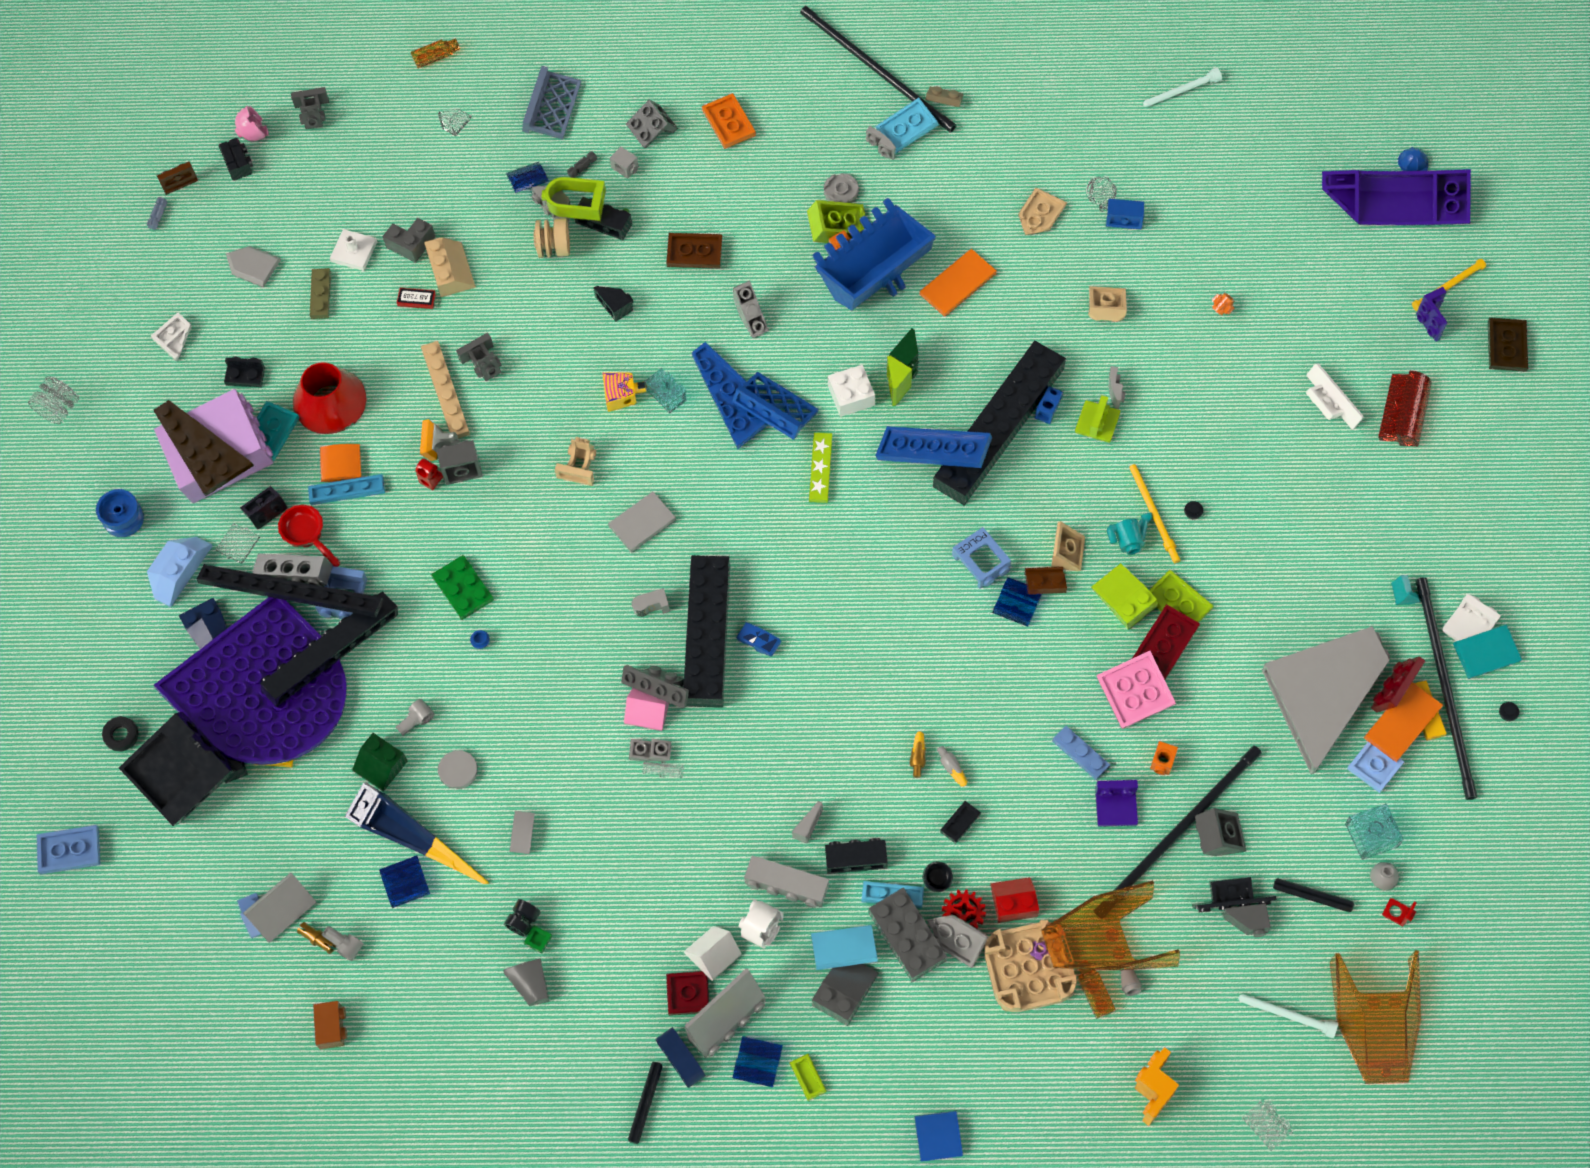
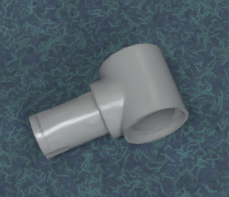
M418 699L409 707V716L400 722L396 729L404 736L416 724H427L434 717L435 713L422 699Z
M328 926L322 933L323 937L336 945L337 952L350 961L354 960L364 944L350 934L348 936L346 934L342 935L331 926Z

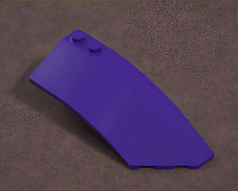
M1471 169L1434 171H1322V190L1359 225L1470 224Z

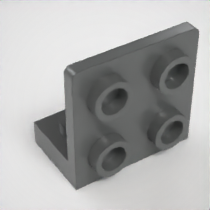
M650 99L626 123L627 127L644 148H647L662 131L674 133L678 129L661 105Z

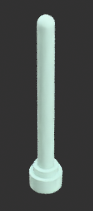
M1214 68L1204 77L1145 100L1143 105L1149 107L1205 83H1217L1222 80L1221 72L1218 68Z
M1241 994L1238 998L1242 1003L1320 1029L1327 1037L1334 1038L1338 1022L1332 1020L1322 1022Z

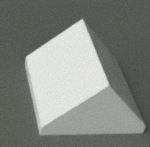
M715 926L710 928L684 951L712 981L742 955L730 931Z

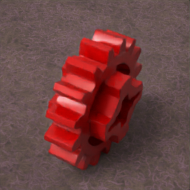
M965 889L964 894L957 890V895L950 893V900H944L946 906H942V911L945 912L942 917L955 915L965 922L974 919L968 924L978 929V924L983 925L984 920L982 918L986 916V912L982 911L985 909V904H980L982 901L981 897L975 898L976 892L969 895L968 889ZM962 909H966V915L962 914Z

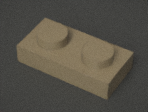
M930 86L925 100L960 107L964 94L956 90L949 91L938 86Z

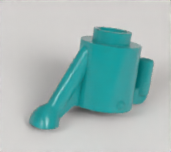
M1152 512L1141 515L1139 522L1137 519H1126L1117 524L1109 525L1106 531L1110 544L1117 543L1118 539L1121 552H1126L1128 555L1140 552L1141 548L1145 545L1147 525L1152 518Z

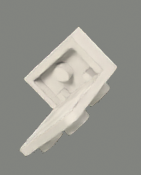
M1467 593L1442 630L1454 640L1459 641L1491 630L1501 615L1495 609L1481 603L1477 597Z

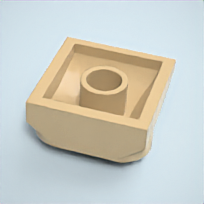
M1089 286L1088 315L1090 318L1096 321L1107 320L1118 322L1125 318L1127 312L1126 288Z

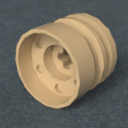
M567 218L555 219L553 227H550L547 219L544 221V228H542L541 220L535 221L534 245L538 258L544 257V250H546L547 257H551L552 249H555L557 257L570 256Z

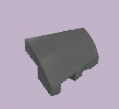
M541 958L503 970L504 975L510 980L529 1006L550 1002Z

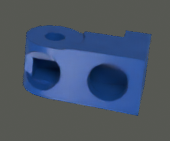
M1049 386L1037 407L1035 419L1051 424L1062 399L1063 391Z

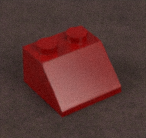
M1030 877L990 883L998 923L1038 917L1039 905L1036 890Z

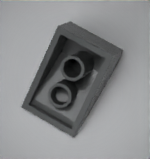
M864 964L832 968L814 995L812 1006L849 1026L879 973Z

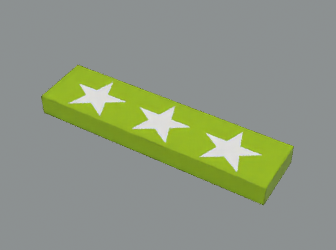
M814 432L809 502L828 503L832 433Z

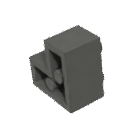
M417 218L408 230L392 223L382 237L387 249L416 263L426 250L424 242L434 240L436 236L431 224Z

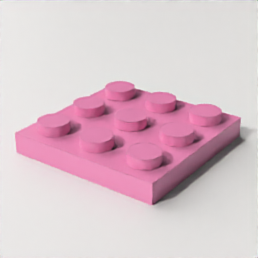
M1151 651L1096 675L1122 729L1176 705Z

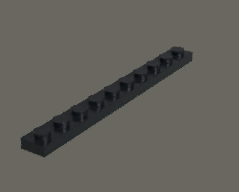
M206 564L203 565L197 577L198 584L377 617L383 604L382 597Z

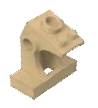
M575 437V440L571 439L568 449V455H571L568 464L557 463L555 467L558 479L593 486V471L588 469L591 460H594L596 457V449H594L595 446L590 444V440ZM576 459L585 460L582 468L574 467Z

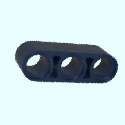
M673 1027L655 1039L688 1088L706 1076Z

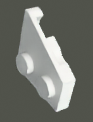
M176 313L154 332L151 338L177 361L191 330V324L179 313Z

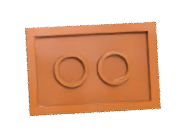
M733 93L702 106L704 115L724 149L756 136V131Z

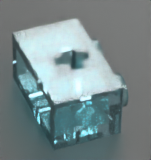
M661 368L645 380L646 390L669 414L687 401L686 389L683 385L677 384L674 381V377L670 372H665Z

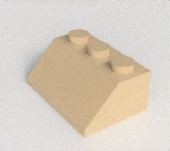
M442 237L424 242L441 297L476 288L462 242Z

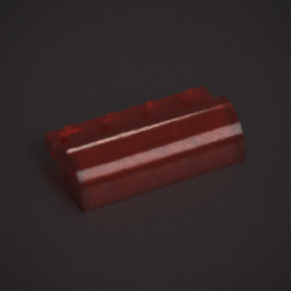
M1409 370V374H1392L1378 436L1380 441L1399 442L1400 446H1419L1432 385L1431 379L1427 375Z

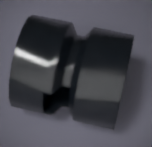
M518 899L512 909L514 913L508 915L504 926L522 937H527L532 928L531 923L536 922L541 912L534 905Z

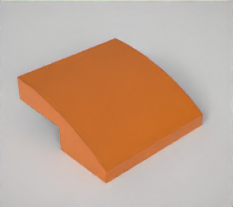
M335 444L320 447L321 482L341 481V479L360 478V444Z

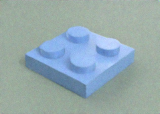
M1367 742L1350 763L1347 770L1380 793L1400 769L1404 761L1399 759L1395 762L1370 742Z

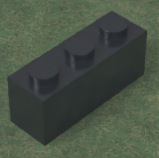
M582 197L578 206L591 207L592 198ZM608 204L603 205L600 221L574 218L576 224L620 240H624L632 226L631 214L625 210L615 209Z
M872 838L861 842V840H851L849 843L834 841L830 842L829 845H825L827 874L888 868L886 841L880 838Z

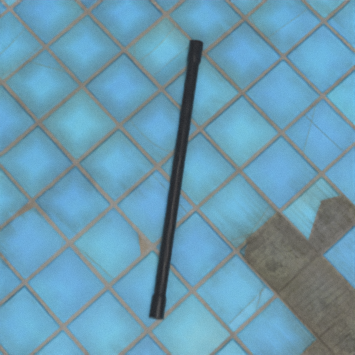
M804 6L801 9L800 14L818 26L913 102L920 98L938 124L949 133L955 130L957 125L952 120L937 111L821 19L808 6Z
M1419 578L1416 580V586L1423 607L1462 777L1464 795L1466 800H1473L1478 796L1471 775L1433 611L1427 578Z
M1253 745L1241 757V760L1139 865L1093 909L1095 915L1102 919L1131 886L1196 821L1195 816L1203 813L1262 754L1257 746Z

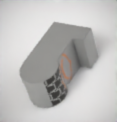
M664 588L638 595L632 600L633 611L639 617H644L649 612L662 609L663 614L670 612Z

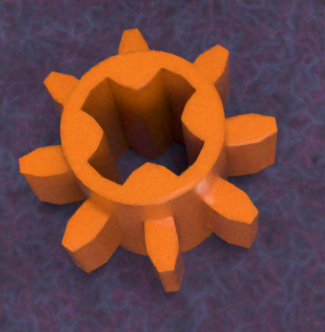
M1217 293L1212 299L1214 302L1212 308L1220 315L1224 313L1230 314L1235 309L1233 307L1235 301L1227 293L1223 295Z

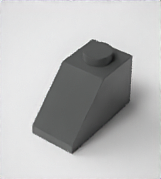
M1266 904L1225 908L1223 912V918L1246 935L1262 937L1271 928Z

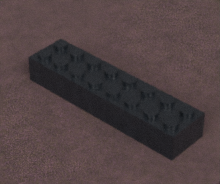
M691 555L683 688L689 690L686 707L723 708L730 584L729 556Z

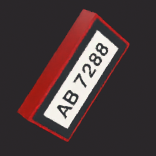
M400 288L397 306L433 309L436 292L435 290Z

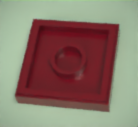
M703 971L666 974L669 1016L697 1014L709 1003L708 976Z

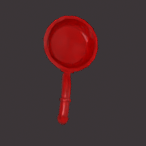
M302 504L287 509L281 515L278 522V532L284 541L294 547L303 546V548L314 545L333 566H340V560L319 541L323 528V518L318 510L312 506Z

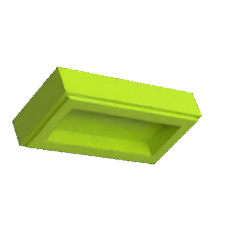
M809 1054L789 1062L807 1101L827 1092Z

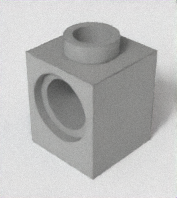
M620 147L610 157L611 168L627 179L638 170L637 156L623 147Z

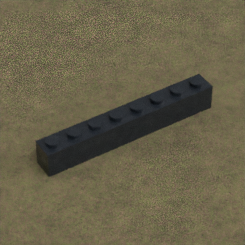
M383 591L378 595H373L382 597L383 600L377 617L353 613L349 617L342 618L337 626L325 631L321 638L313 640L305 650L297 652L289 662L281 664L273 674L265 676L260 683L261 691L278 707L398 616V606Z

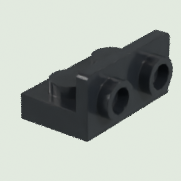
M236 356L225 358L227 369L224 383L226 386L262 388L265 366L261 359L254 357L246 359Z
M271 486L240 507L256 529H260L288 508L282 497Z

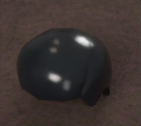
M936 861L925 867L922 879L924 885L929 890L943 892L951 886L953 874L951 868L946 863Z

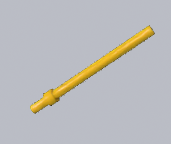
M1133 464L1129 469L1149 511L1152 512V518L1164 541L1163 546L1169 552L1173 563H1178L1181 560L1175 549L1176 544L1170 538L1136 464Z

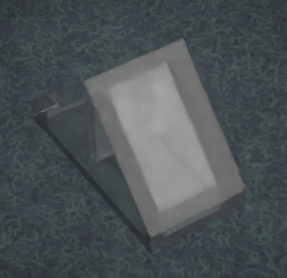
M458 108L443 110L438 113L442 129L454 136L458 135L472 117Z

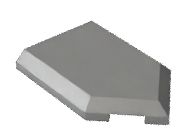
M252 246L226 253L232 275L261 287L265 286L281 261V258Z
M955 915L928 919L929 927L932 928L934 936L943 951L973 968L989 936Z

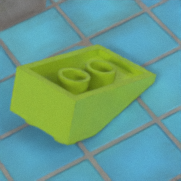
M816 200L807 210L813 242L829 243V238L843 230L850 238H853L848 230V227L851 225H855L859 232L864 229L860 222V218L866 216L863 204Z
M1121 563L1091 586L1092 590L1127 630L1158 607V602L1154 595Z

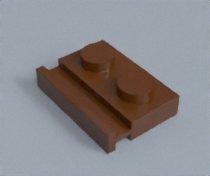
M190 161L156 175L166 195L198 181Z
M1063 567L1025 568L1024 574L1026 576L1028 594L1067 592Z

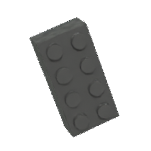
M904 887L868 909L870 917L911 982H914L947 961V955Z

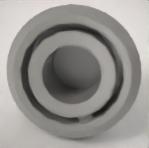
M1380 862L1371 869L1370 879L1377 888L1390 890L1397 885L1399 873L1393 864Z

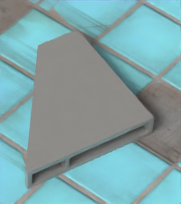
M1373 626L1264 664L1262 672L1311 775L1317 771L1389 662V653L1387 649L1383 648L1381 637L1378 632H1375Z

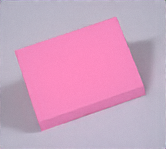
M632 688L627 696L624 724L662 731L669 703Z

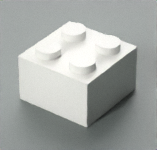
M863 365L828 375V388L840 417L875 406V394Z

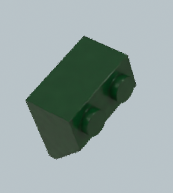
M913 328L909 330L889 354V356L894 357L912 369V379L918 374L919 363L916 335Z
M372 733L360 748L352 771L384 792L408 760L403 752L375 733Z

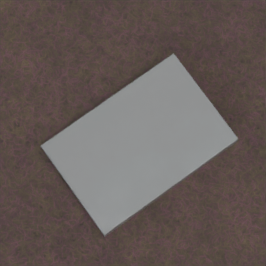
M652 491L609 522L608 526L632 553L676 521V517Z
M290 872L243 914L270 943L311 908L316 901Z

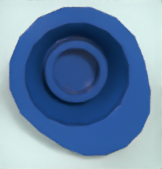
M1411 147L1400 153L1398 165L1402 171H1427L1428 158L1421 148Z

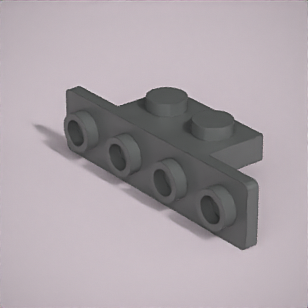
M629 665L623 667L622 684L680 708L686 707L689 690L683 688L684 679L678 677L676 673L663 671L658 666H650V668L642 671Z

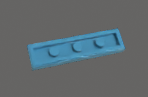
M383 474L308 486L310 505L384 494Z

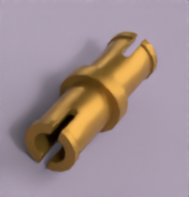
M306 922L300 924L305 930L298 928L297 933L310 940L313 946H319L328 954L334 951L331 947L336 948V945L323 937L321 930L314 929Z

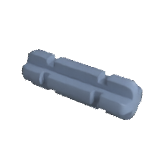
M162 197L157 198V205H154L150 219L147 222L149 229H157L159 224L157 222H160L163 215V208L166 207L167 201Z

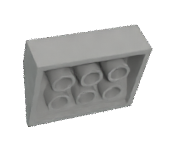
M747 968L685 1025L689 1042L705 1058L708 1055L713 1056L720 1049L719 1045L724 1040L726 1042L735 1035L734 1031L739 1026L741 1028L749 1022V1017L754 1012H760L765 1006V995Z

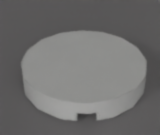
M846 173L831 175L824 184V196L827 201L853 203L859 194V186L856 179Z
M454 750L447 753L438 765L440 780L449 788L463 789L468 787L475 781L478 771L474 757L462 750Z

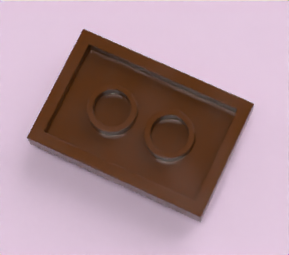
M669 233L667 267L720 269L722 234Z

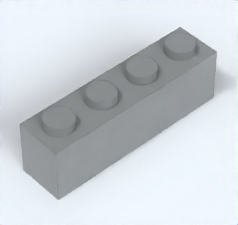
M753 855L744 876L745 883L752 889H765L771 895H784L790 901H803L807 906L813 908L817 906L822 907L829 887V879Z

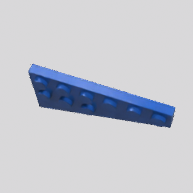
M704 342L692 352V357L737 449H739L769 424L732 402L736 389L740 385L743 386L747 381Z

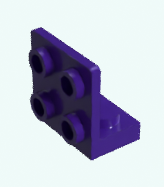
M1444 287L1424 295L1416 313L1418 321L1423 323L1428 335L1433 337L1436 342L1440 340L1447 325L1446 319L1439 311L1447 293Z
M1137 780L1097 781L1095 797L1097 825L1099 827L1138 825Z

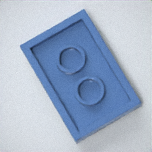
M92 825L37 834L38 873L41 875L100 865L99 827Z

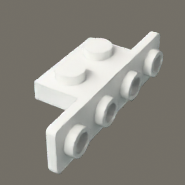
M1314 364L1307 373V377L1315 386L1309 388L1306 394L1328 420L1341 416L1351 429L1356 428L1364 416L1320 364Z

